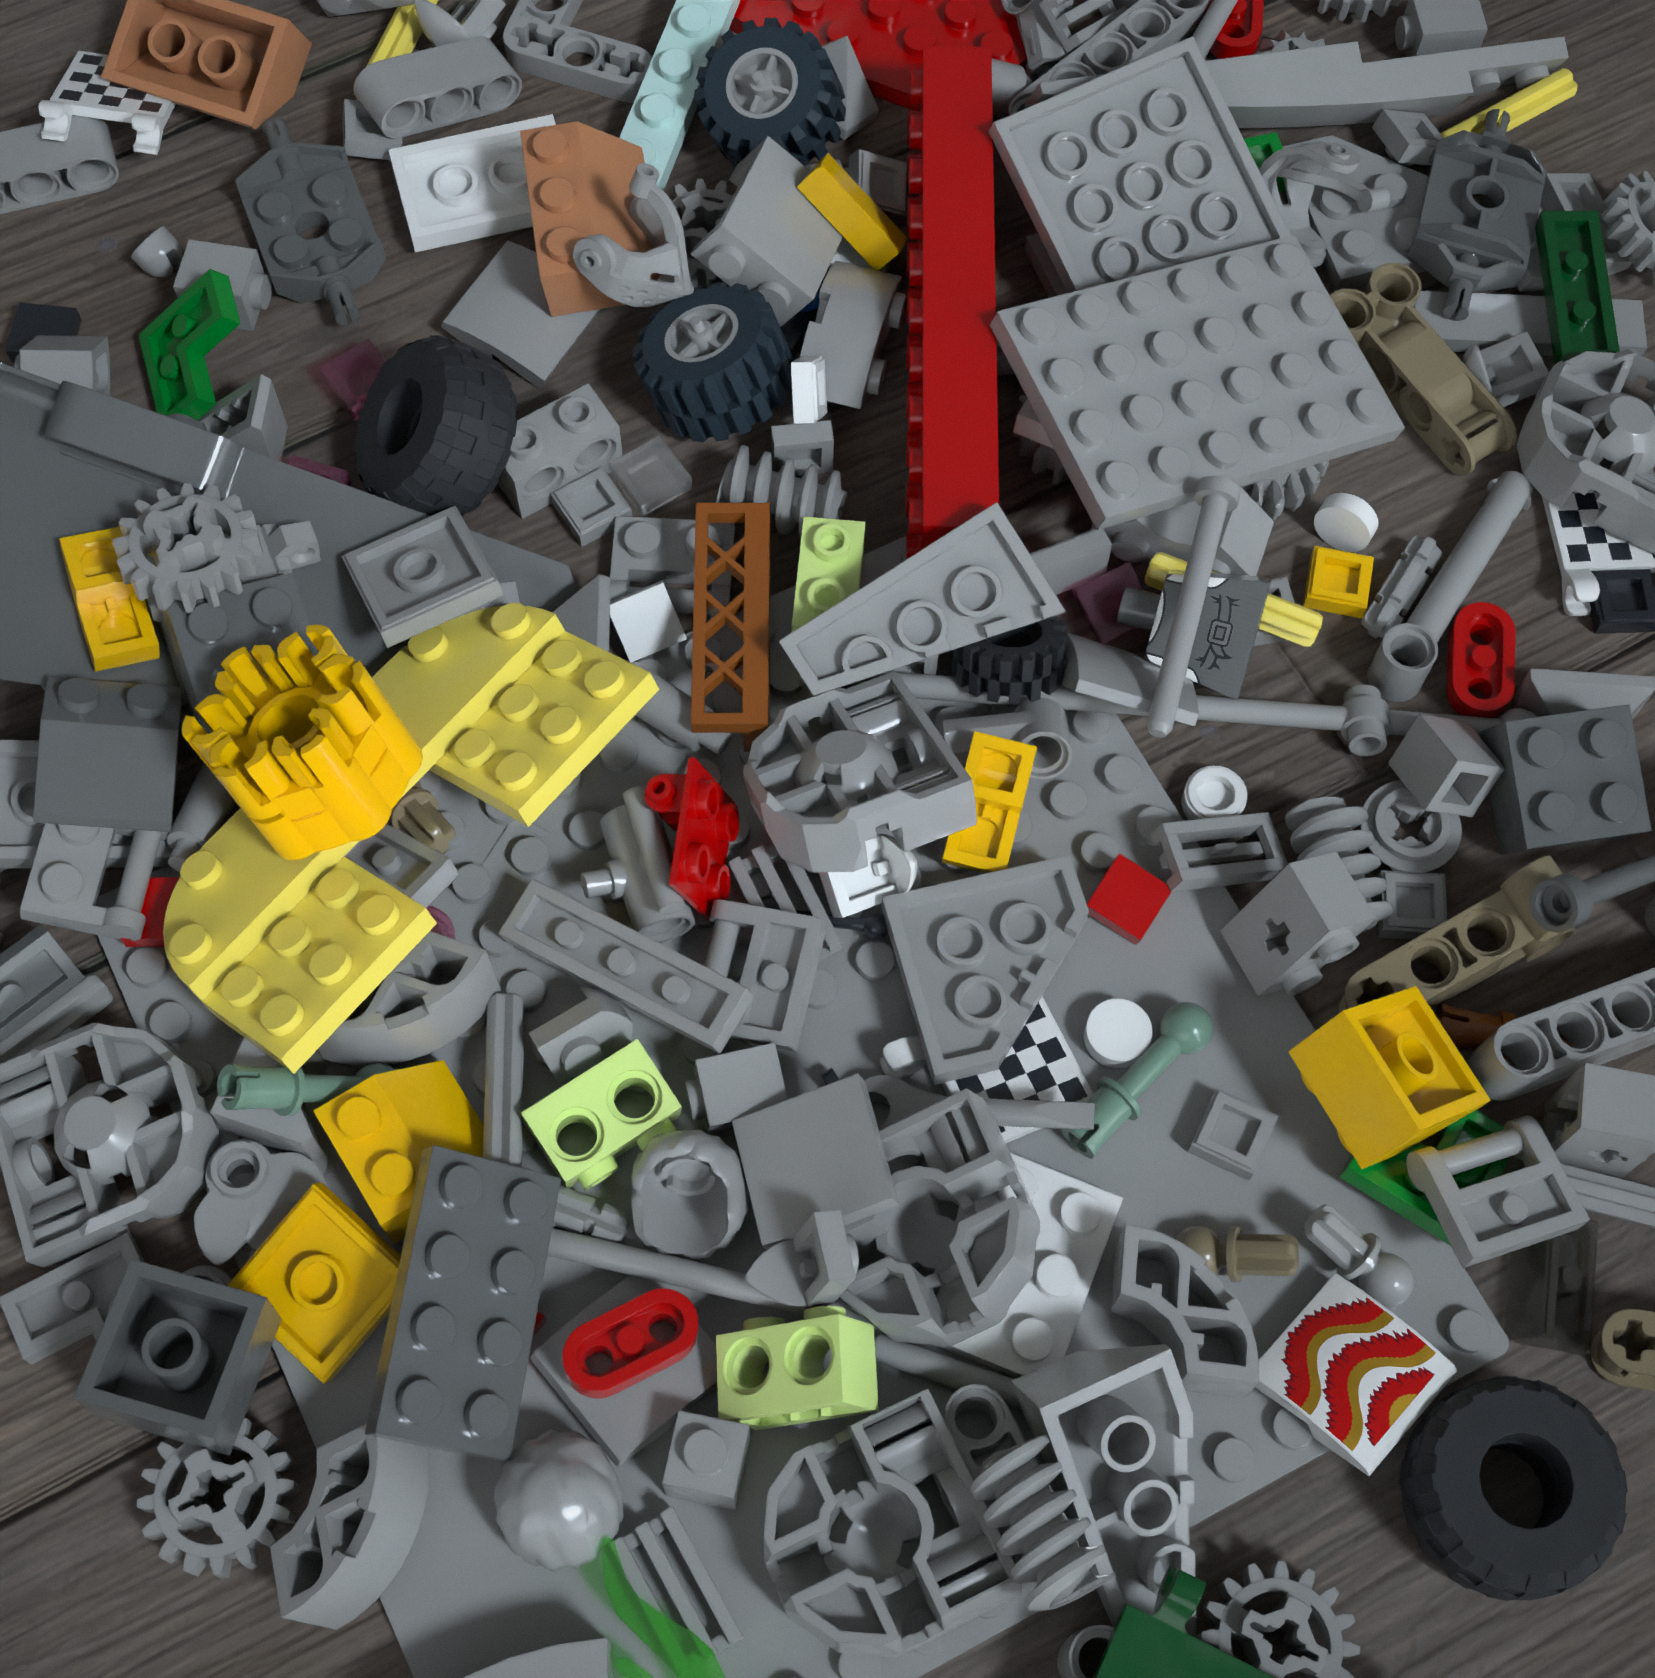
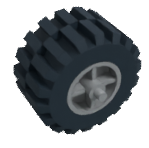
M765 18L764 26L760 27L756 26L754 20L742 23L743 31L735 36L731 29L721 36L724 44L719 49L711 46L705 54L709 66L699 67L696 79L701 88L694 90L695 102L701 110L698 112V115L724 158H728L733 167L736 168L758 144L769 136L803 165H808L807 162L814 157L820 161L829 153L825 144L828 141L837 143L842 133L837 122L845 121L846 108L842 102V99L845 98L843 86L825 48L821 47L818 38L810 31L804 34L800 24L790 20L782 28L777 18Z
M725 282L713 283L709 288L695 287L693 294L668 301V305L665 308L656 309L649 317L651 323L641 327L637 335L639 343L633 348V357L636 361L634 366L661 421L667 428L671 427L674 434L682 438L690 435L693 441L705 442L709 437H714L717 442L728 440L729 435L739 432L740 435L751 431V426L759 421L764 423L772 417L771 410L774 407H781L788 398L785 390L792 388L791 362L794 361L770 303L766 302L764 295L759 291L753 290L749 292L747 285L736 283L731 287H727Z

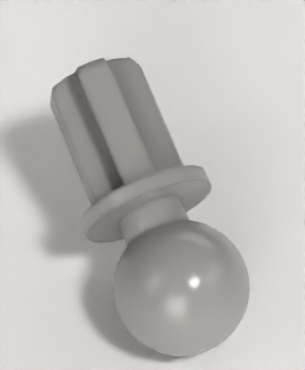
M1327 1204L1318 1207L1306 1219L1304 1223L1306 1237L1337 1264V1274L1346 1280H1351L1358 1276L1359 1288L1386 1308L1399 1306L1409 1298L1414 1286V1277L1410 1266L1404 1259L1395 1254L1379 1253L1381 1239L1374 1233L1363 1234L1333 1206Z

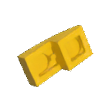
M120 527L59 538L72 595L95 672L160 658L159 642L145 600L140 601L136 598L132 584L124 583L116 561L118 558L113 546V539L122 536Z
M974 731L965 770L973 783L977 824L948 835L942 863L985 874L1007 869L1037 746Z

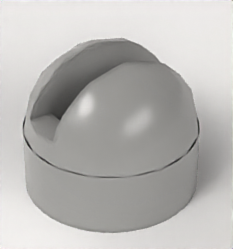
M162 226L138 246L131 255V258L143 271L152 277L166 278L172 275L173 269H179L183 252L177 239Z

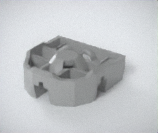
M1629 349L1617 353L1586 351L1565 362L1559 361L1552 367L1539 387L1536 399L1526 415L1516 444L1523 475L1527 477L1546 501L1560 508L1574 490L1583 495H1586L1589 489L1597 491L1600 494L1596 501L1601 503V506L1593 524L1655 554V475L1650 474L1655 467V362ZM1638 376L1648 379L1645 388L1654 393L1647 403L1638 397L1620 393L1626 379L1632 382ZM1601 420H1604L1607 429L1611 432L1604 440L1595 430ZM1603 458L1613 462L1609 470L1599 465Z
M897 671L887 673L847 689H833L779 710L774 723L752 742L748 762L744 765L743 776L749 801L782 859L813 873L854 872L867 867L868 860L865 841L877 837L876 827L882 824H886L889 832L892 831L904 852L977 824L976 802L971 777ZM815 717H818L821 725L832 722L834 732L828 733L813 743L805 733V731L810 730L808 721ZM905 747L913 770L900 775L892 751ZM824 772L831 775H841L842 785L821 783L822 775ZM867 794L869 801L858 805L857 797Z
M91 1023L0 1064V1166L26 1262L42 1268L57 1267L127 1232L130 1234L128 1227L130 1222L138 1221L141 1223L153 1217L156 1219H169L183 1213L207 1185L205 1179L206 1166L212 1154L219 1148L221 1135L216 1120L206 1108L204 1098L198 1095L197 1089L205 1086L202 1072L175 1048L147 1030ZM82 1045L95 1047L104 1080L87 1083L82 1064L72 1056L78 1053L77 1047ZM112 1090H117L126 1095L112 1103L101 1097L104 1093ZM180 1098L181 1111L158 1120V1117L150 1116L149 1107L155 1108L173 1099ZM50 1134H54V1148L63 1167L72 1174L55 1182V1172L51 1159L45 1148L38 1141ZM85 1152L88 1154L89 1163L85 1158ZM121 1172L127 1177L132 1175L138 1196L136 1199L123 1205L113 1177Z
M967 1088L879 1131L900 1206L844 1226L846 1234H851L855 1239L859 1257L877 1249L879 1252L884 1253L885 1258L858 1270L856 1279L841 1294L840 1298L894 1342L951 1347L999 1324L1006 1317L1010 1305L1033 1274L1036 1240L1040 1233L1039 1217L992 1110L982 1097ZM951 1111L955 1120L950 1122L945 1113ZM924 1159L926 1160L928 1167L920 1166L923 1163ZM1010 1185L1016 1195V1198L1012 1196L979 1213L976 1212L973 1202ZM937 1200L953 1201L959 1205L955 1221L947 1216L939 1215ZM922 1266L926 1270L933 1272V1274L927 1275V1277L922 1276L916 1268ZM961 1276L970 1299L978 1310L968 1314L970 1319L959 1324L955 1320L947 1324L933 1288L950 1284Z
M925 1389L848 1426L847 1429L835 1434L833 1439L825 1443L820 1441L794 1452L767 1491L764 1527L765 1567L787 1616L836 1652L899 1657L1020 1596L1022 1592V1584L1015 1583L1011 1577V1569L1015 1566L1011 1555H1002L998 1551L997 1541L1001 1538L998 1529L987 1527L983 1520V1514L987 1510L984 1500L973 1499L970 1493V1486L974 1480L929 1389ZM853 1447L868 1480L857 1482L858 1488L847 1493L843 1489L834 1496L819 1463ZM934 1476L940 1496L957 1528L933 1539L935 1526L929 1503L915 1486V1484ZM840 1511L852 1524L847 1532L846 1544L829 1540L831 1526ZM920 1540V1545L913 1556L910 1569L899 1565L897 1562L902 1554L903 1543ZM818 1546L820 1555L824 1557L831 1577L792 1595L778 1565ZM916 1579L935 1622L925 1626L923 1630L913 1635L911 1633L901 1638L881 1596L892 1594V1592L898 1591L904 1586L906 1587Z

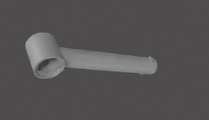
M1505 471L1500 477L1488 483L1487 491H1490V493L1484 500L1482 507L1475 514L1407 622L1395 625L1385 633L1367 672L1369 685L1379 689L1381 698L1392 702H1404L1412 699L1419 692L1438 656L1437 642L1508 532L1511 523L1516 519L1521 509L1527 511L1531 506L1533 485L1522 473ZM1396 660H1401L1407 663L1409 666H1404L1398 663Z

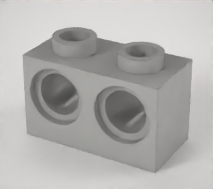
M589 383L517 420L516 435L513 437L510 449L511 454L506 467L504 466L498 478L499 482L497 484L521 519H524L552 504L550 492L600 466L608 474L624 465L619 425Z

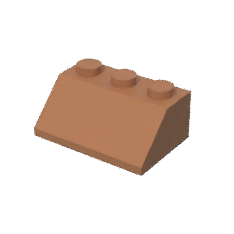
M127 0L101 78L105 81L256 130L294 96L312 43L289 19L229 0Z
M578 121L520 131L539 275L551 317L626 305L603 294L578 270L573 258V249L582 237L595 234H603L630 252L644 253L655 248L633 221L630 214V204L635 196L630 192L629 184L638 164L645 163L642 147ZM652 273L650 279L657 281L661 274Z

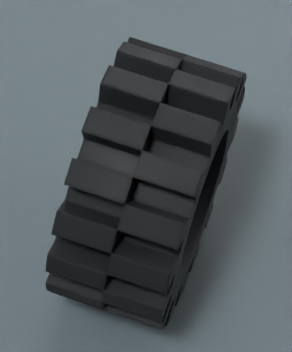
M1057 616L954 649L952 673L953 676H956L957 684L961 688L969 685L968 693L975 697H978L983 692H987V701L998 703L1000 696L1009 697V704H1020V698L1024 695L1027 696L1030 702L1040 700L1041 691L1051 695L1056 691V684L1061 685L1064 678L1068 636L1066 624L1063 620L1057 621Z

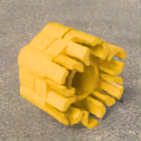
M318 624L306 626L307 636L319 651L315 656H313L297 632L280 642L277 647L278 656L269 645H254L251 650L252 655L245 646L232 652L221 663L225 671L217 673L215 687L220 694L210 695L194 707L212 730V733L207 734L195 717L186 716L182 724V734L278 855L286 860L303 859L315 852L333 849L350 841L365 840L378 833L388 822L392 809L402 797L409 780L419 770L423 760L422 750L361 661L356 662L353 657L348 656L331 630L324 625Z

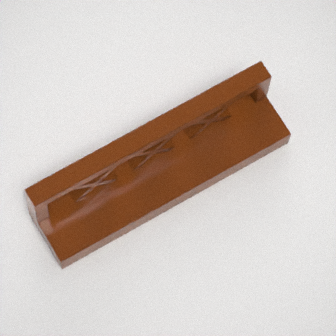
M696 503L692 733H743L744 752H750L752 742L769 727L770 503ZM709 523H745V536L725 552L708 537ZM708 554H709L712 558H714V559L716 560V561H715L712 565H710L709 567H708ZM743 555L744 568L736 562ZM727 570L744 585V591L724 607L707 591V586ZM707 608L715 615L708 622ZM743 609L744 623L735 617ZM726 624L743 640V647L726 662H722L706 647V641ZM706 664L714 670L707 678ZM742 664L743 680L734 672ZM724 680L743 696L742 713H705V697Z

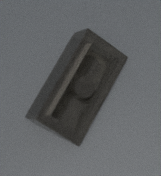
M1590 1219L1577 1230L1510 1252L1504 1332L1510 1341L1577 1355H1590L1598 1237L1597 1221Z

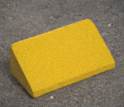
M829 153L816 164L797 186L803 195L874 270L879 271L903 249L907 239L904 233Z

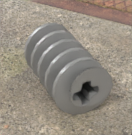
M741 445L733 460L731 459L726 466L716 503H770V524L775 518L777 532L788 536L798 524L801 538L804 517L844 520L848 492L841 490L839 471L834 470L824 485L818 484L817 465L810 464L800 479L795 477L794 459L788 457L779 472L772 471V454L765 451L756 466L749 464V447Z
M1339 797L1309 799L1288 811L1284 818L1288 829L1293 831L1290 843L1294 852L1299 854L1297 861L1336 851L1376 916V919L1362 932L1370 930L1376 926L1378 921L1390 916L1394 909L1390 902H1372L1371 900L1372 897L1384 892L1388 887L1384 878L1365 877V874L1377 869L1381 865L1377 854H1359V851L1371 846L1375 841L1373 833L1367 830L1353 831V828L1361 825L1369 818L1368 813L1363 807H1347L1344 799Z
M1047 1435L1037 1436L1024 1441L994 1457L982 1466L981 1471L983 1472L970 1486V1493L973 1499L979 1501L996 1499L983 1514L986 1526L991 1528L1010 1526L997 1541L999 1553L1006 1556L1024 1554L1011 1569L1013 1581L1020 1584L1038 1582L1024 1601L1027 1610L1032 1612L1052 1610L1066 1605L1097 1589L1116 1575V1573L1093 1575L1091 1571L1092 1566L1106 1551L1103 1545L1079 1547L1076 1540L1092 1523L1088 1517L1066 1520L1062 1513L1077 1497L1075 1490L1051 1492L1048 1486L1064 1469L1061 1462L1038 1465L1035 1457L1050 1442Z

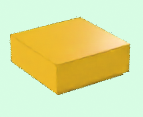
M1314 546L1310 556L1303 607L1362 619L1368 605L1374 557Z

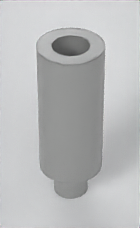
M631 662L650 672L659 687L656 694L637 712V717L693 752L698 751L702 746H705L717 755L725 751L731 741L732 733H692L691 696L637 662ZM705 705V713H717Z
M204 762L177 815L171 832L167 836V843L173 850L168 859V864L178 872H180L185 860L198 852L228 821L236 804L235 800Z

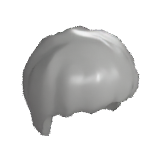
M674 1130L654 1136L644 1150L638 1153L634 1161L631 1176L633 1185L631 1211L635 1232L646 1246H653L662 1254H680L687 1259L696 1260L710 1258L715 1250L726 1248L736 1236V1232L740 1230L751 1202L743 1165L739 1161L737 1151L726 1145L719 1136H711L701 1130Z
M550 1429L540 1436L525 1440L520 1447L512 1451L511 1460L502 1465L500 1479L494 1489V1502L497 1508L496 1523L502 1530L505 1541L511 1551L522 1557L523 1561L534 1566H543L553 1572L562 1567H570L576 1570L584 1564L594 1561L600 1554L602 1547L607 1545L616 1536L619 1523L622 1522L624 1517L622 1490L616 1472L600 1445L576 1431L561 1432L556 1429Z

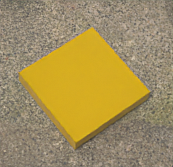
M322 1182L313 1183L227 1286L268 1298L282 1318L275 1338L324 1384L335 1378L390 1313L401 1255Z

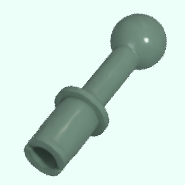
M1181 1002L1171 1006L1161 1019V1036L1117 1082L1108 1077H1102L1097 1082L1098 1090L1087 1102L1095 1103L1094 1129H1060L1068 1142H1071L1075 1136L1078 1139L1082 1137L1074 1146L1079 1153L1092 1159L1098 1153L1101 1146L1127 1119L1137 1120L1142 1111L1136 1100L1180 1054H1195L1208 1045L1213 1034V1023L1210 1015L1203 1007L1192 1002Z
M279 1063L275 1067L227 1064L219 1074L217 1091L219 1097H234L224 1098L221 1101L222 1106L226 1110L273 1109L280 1116H292L299 1111L303 1102L327 1103L374 1074L389 1072L395 1069L386 1064L372 1063L359 1069L354 1076L304 1075L301 1067L293 1074Z

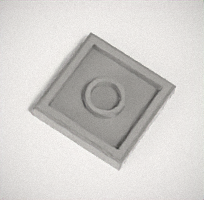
M456 505L341 556L387 648L504 596L497 577Z
M858 1073L732 1120L761 1243L765 1249L768 1250L778 1243L793 1239L813 1212L841 1210L845 1226L900 1206L867 1086Z

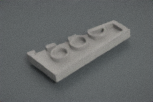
M996 502L787 635L779 643L812 695L816 696L1063 614L1066 611Z

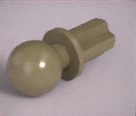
M420 781L392 809L389 818L392 827L442 854L450 850L448 843L456 836L455 829L438 811L437 799L431 792L422 789Z
M1191 1226L1182 1230L1175 1237L1176 1240L1193 1249L1207 1260L1205 1265L1215 1275L1222 1268H1227L1231 1282H1240L1243 1275L1292 1276L1296 1273L1299 1266L1298 1242L1292 1235L1243 1234L1239 1226H1231L1228 1231L1227 1240H1222L1215 1231L1208 1227Z

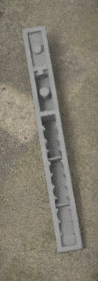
M1565 37L1366 63H1362L1358 41L1209 60L1206 63L1238 128H1283L1371 123L1377 120L1383 109L1424 113L1427 117L1449 114L1469 96L1483 95L1494 91L1500 85L1516 83L1517 89H1524L1531 84L1550 77L1549 74L1566 61L1569 56ZM1105 74L1040 82L1026 102L1025 109Z

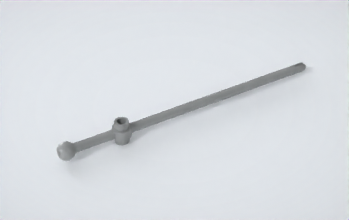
M888 671V672H885V673H882V674H879V675H876V676H873V677H870V678H867V679H864V680H861V681H858V682H855V683H852V684H849V685H846V686H843V687H840V688L847 689V688H850V687H852V686L861 684V683H863V682H866V681H869V680H871V679H874V678H877V677H879V676H882V675H885V674H887V673H890L891 671ZM898 672L917 699L1019 706L1024 701L1029 700L1024 695L1020 698V704H1009V697L1000 696L998 703L987 701V692H983L978 697L969 694V685L961 688L956 682V676ZM798 673V685L801 686L803 689L809 690L804 680ZM1056 684V691L1051 695L1041 691V698H1049L1057 702L1064 710L1149 716L1147 712L1082 694L1063 685ZM1357 685L1348 689L1343 696L1344 703L1342 706L1196 695L1199 710L1197 720L1341 731L1342 737L1349 743L1350 751L1359 756H1373L1382 752L1387 746L1388 735L1405 736L1419 714L1466 721L1479 737L1480 731L1503 722L1537 717L1533 712L1523 708L1508 709L1498 718L1389 710L1387 702L1381 699L1379 689L1371 685Z

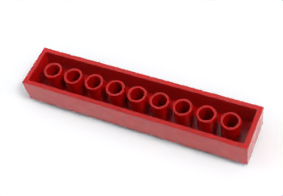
M923 46L921 70L910 71L909 105L919 106V110H908L907 145H909V149H917V154L908 153L907 188H909V194H917V197H908L906 230L909 232V239L917 240V242H907L906 277L909 278V286H917V288H907L906 323L909 324V334L917 335H907L906 371H909V382H907L906 419H908L906 468H908V481L906 482L905 517L908 518V532H906L905 560L996 502L999 504L996 337L990 327L996 315L993 139L988 132L993 124L991 47Z

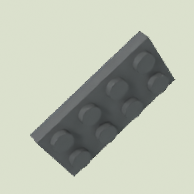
M435 1145L422 1150L365 1435L494 1461L511 1460L561 1178Z

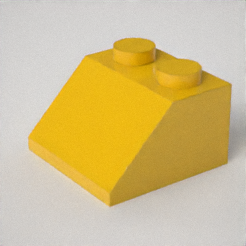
M1417 986L1343 1010L1288 1051L1301 1072V1078L1305 1086L1317 1097L1337 1129L1340 1142L1354 1156L1361 1169L1407 1150L1491 1101Z
M444 1060L374 1074L313 1110L393 1245L405 1238L422 1150L424 1148L435 1145L483 1158L484 1125Z

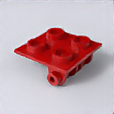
M689 757L686 774L664 773L654 776L647 783L644 797L647 805L655 812H658L660 818L672 830L677 832L669 885L709 923L714 924L709 921L713 901L727 900L730 892V872L726 861L729 842H734L739 832L740 816L735 801L695 757Z

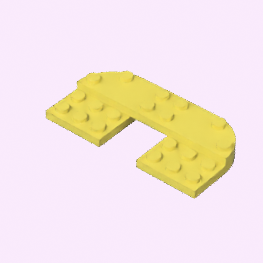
M509 603L503 606L484 608L451 619L410 638L408 645L402 648L372 677L423 753L422 764L416 774L409 780L402 797L430 770L527 827L542 814L659 690L650 672L565 631L555 613L532 606H524L520 603ZM240 808L198 852L192 854L183 863L180 870L181 876L172 892L166 910L163 930L164 947L174 972L211 1013L295 1074L429 933L437 922L426 907L345 857L359 841H350L333 849L315 852L303 859L286 860L278 855Z

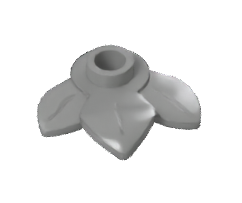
M239 1139L223 1144L212 1154L207 1163L205 1179L209 1192L201 1201L194 1214V1229L199 1246L206 1258L216 1266L230 1259L245 1243L256 1252L313 1183L322 1182L328 1187L320 1169L312 1160L296 1152L270 1154L264 1146L252 1140ZM249 1166L254 1170V1176L249 1183L237 1186L229 1181L230 1174L235 1168Z

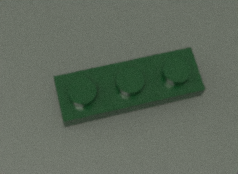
M1541 211L1536 221L1535 232L1554 364H1557L1559 361L1565 362L1586 351L1620 352L1598 211Z

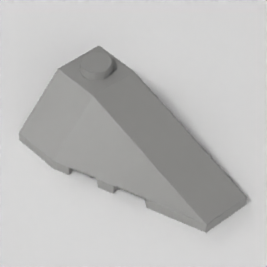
M1166 1344L1074 1352L1012 1380V1384L1031 1437L1047 1435L1050 1441L1039 1453L1042 1464L1061 1462L1064 1468L1051 1482L1054 1492L1074 1489L1077 1494L1073 1502L1064 1510L1067 1519L1088 1517L1092 1523L1077 1539L1079 1547L1103 1545L1106 1551L1092 1566L1091 1571L1093 1575L1116 1573L1112 1579L1097 1588V1592L1114 1628L1125 1603L1145 1613L1153 1612L1159 1587L1169 1566L1180 1569L1195 1577V1552L1189 1546V1504H1194V1480L1188 1475V1438H1194L1193 1411L1171 1348ZM1196 1610L1185 1625L1186 1633L1193 1637L1196 1636Z

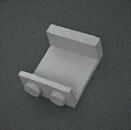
M767 136L736 166L729 179L738 187L720 223L694 246L691 255L730 287L739 283L747 285L749 292L757 290L763 294L766 302L770 303L781 327L814 299L843 236L797 188L810 170L771 137Z

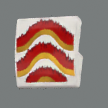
M1335 1273L1259 1359V1383L1255 1388L1306 1422L1313 1438L1370 1476L1457 1371L1455 1365L1417 1331L1363 1290Z

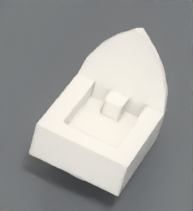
M877 834V837L865 841L868 860L867 867L854 872H819L833 917L844 918L881 904L882 897L910 891L917 874V859L911 850L904 852L895 837L887 834Z

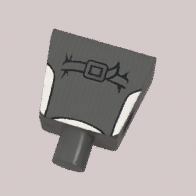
M1171 570L1167 573L1161 595L1126 587L1119 608L1117 623L1151 631L1145 659L1159 666L1162 665L1185 570ZM1211 573L1185 677L1227 697L1238 699L1272 579L1261 576Z

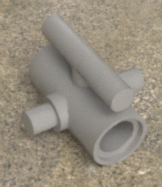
M636 786L623 793L624 805L610 810L600 820L611 860L605 861L604 868L581 873V884L586 898L610 894L612 899L623 898L633 930L658 943H662L685 934L694 926L695 920L690 904L669 885L675 847L670 845L663 820L658 812L652 810L645 801L644 792L646 786Z

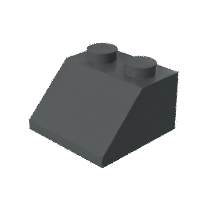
M48 676L40 723L33 823L171 832L180 744L183 688L157 686L149 683L134 684L89 680L79 677Z

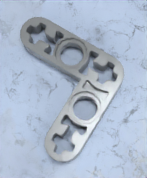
M541 0L518 1L503 33L507 62L512 68L529 75L621 102L634 103L652 60V56L647 50L636 45L570 27L583 0H560L563 3L562 6L554 11H542L536 8L535 5ZM577 52H584L593 57V60L584 66H572L565 61L569 55Z

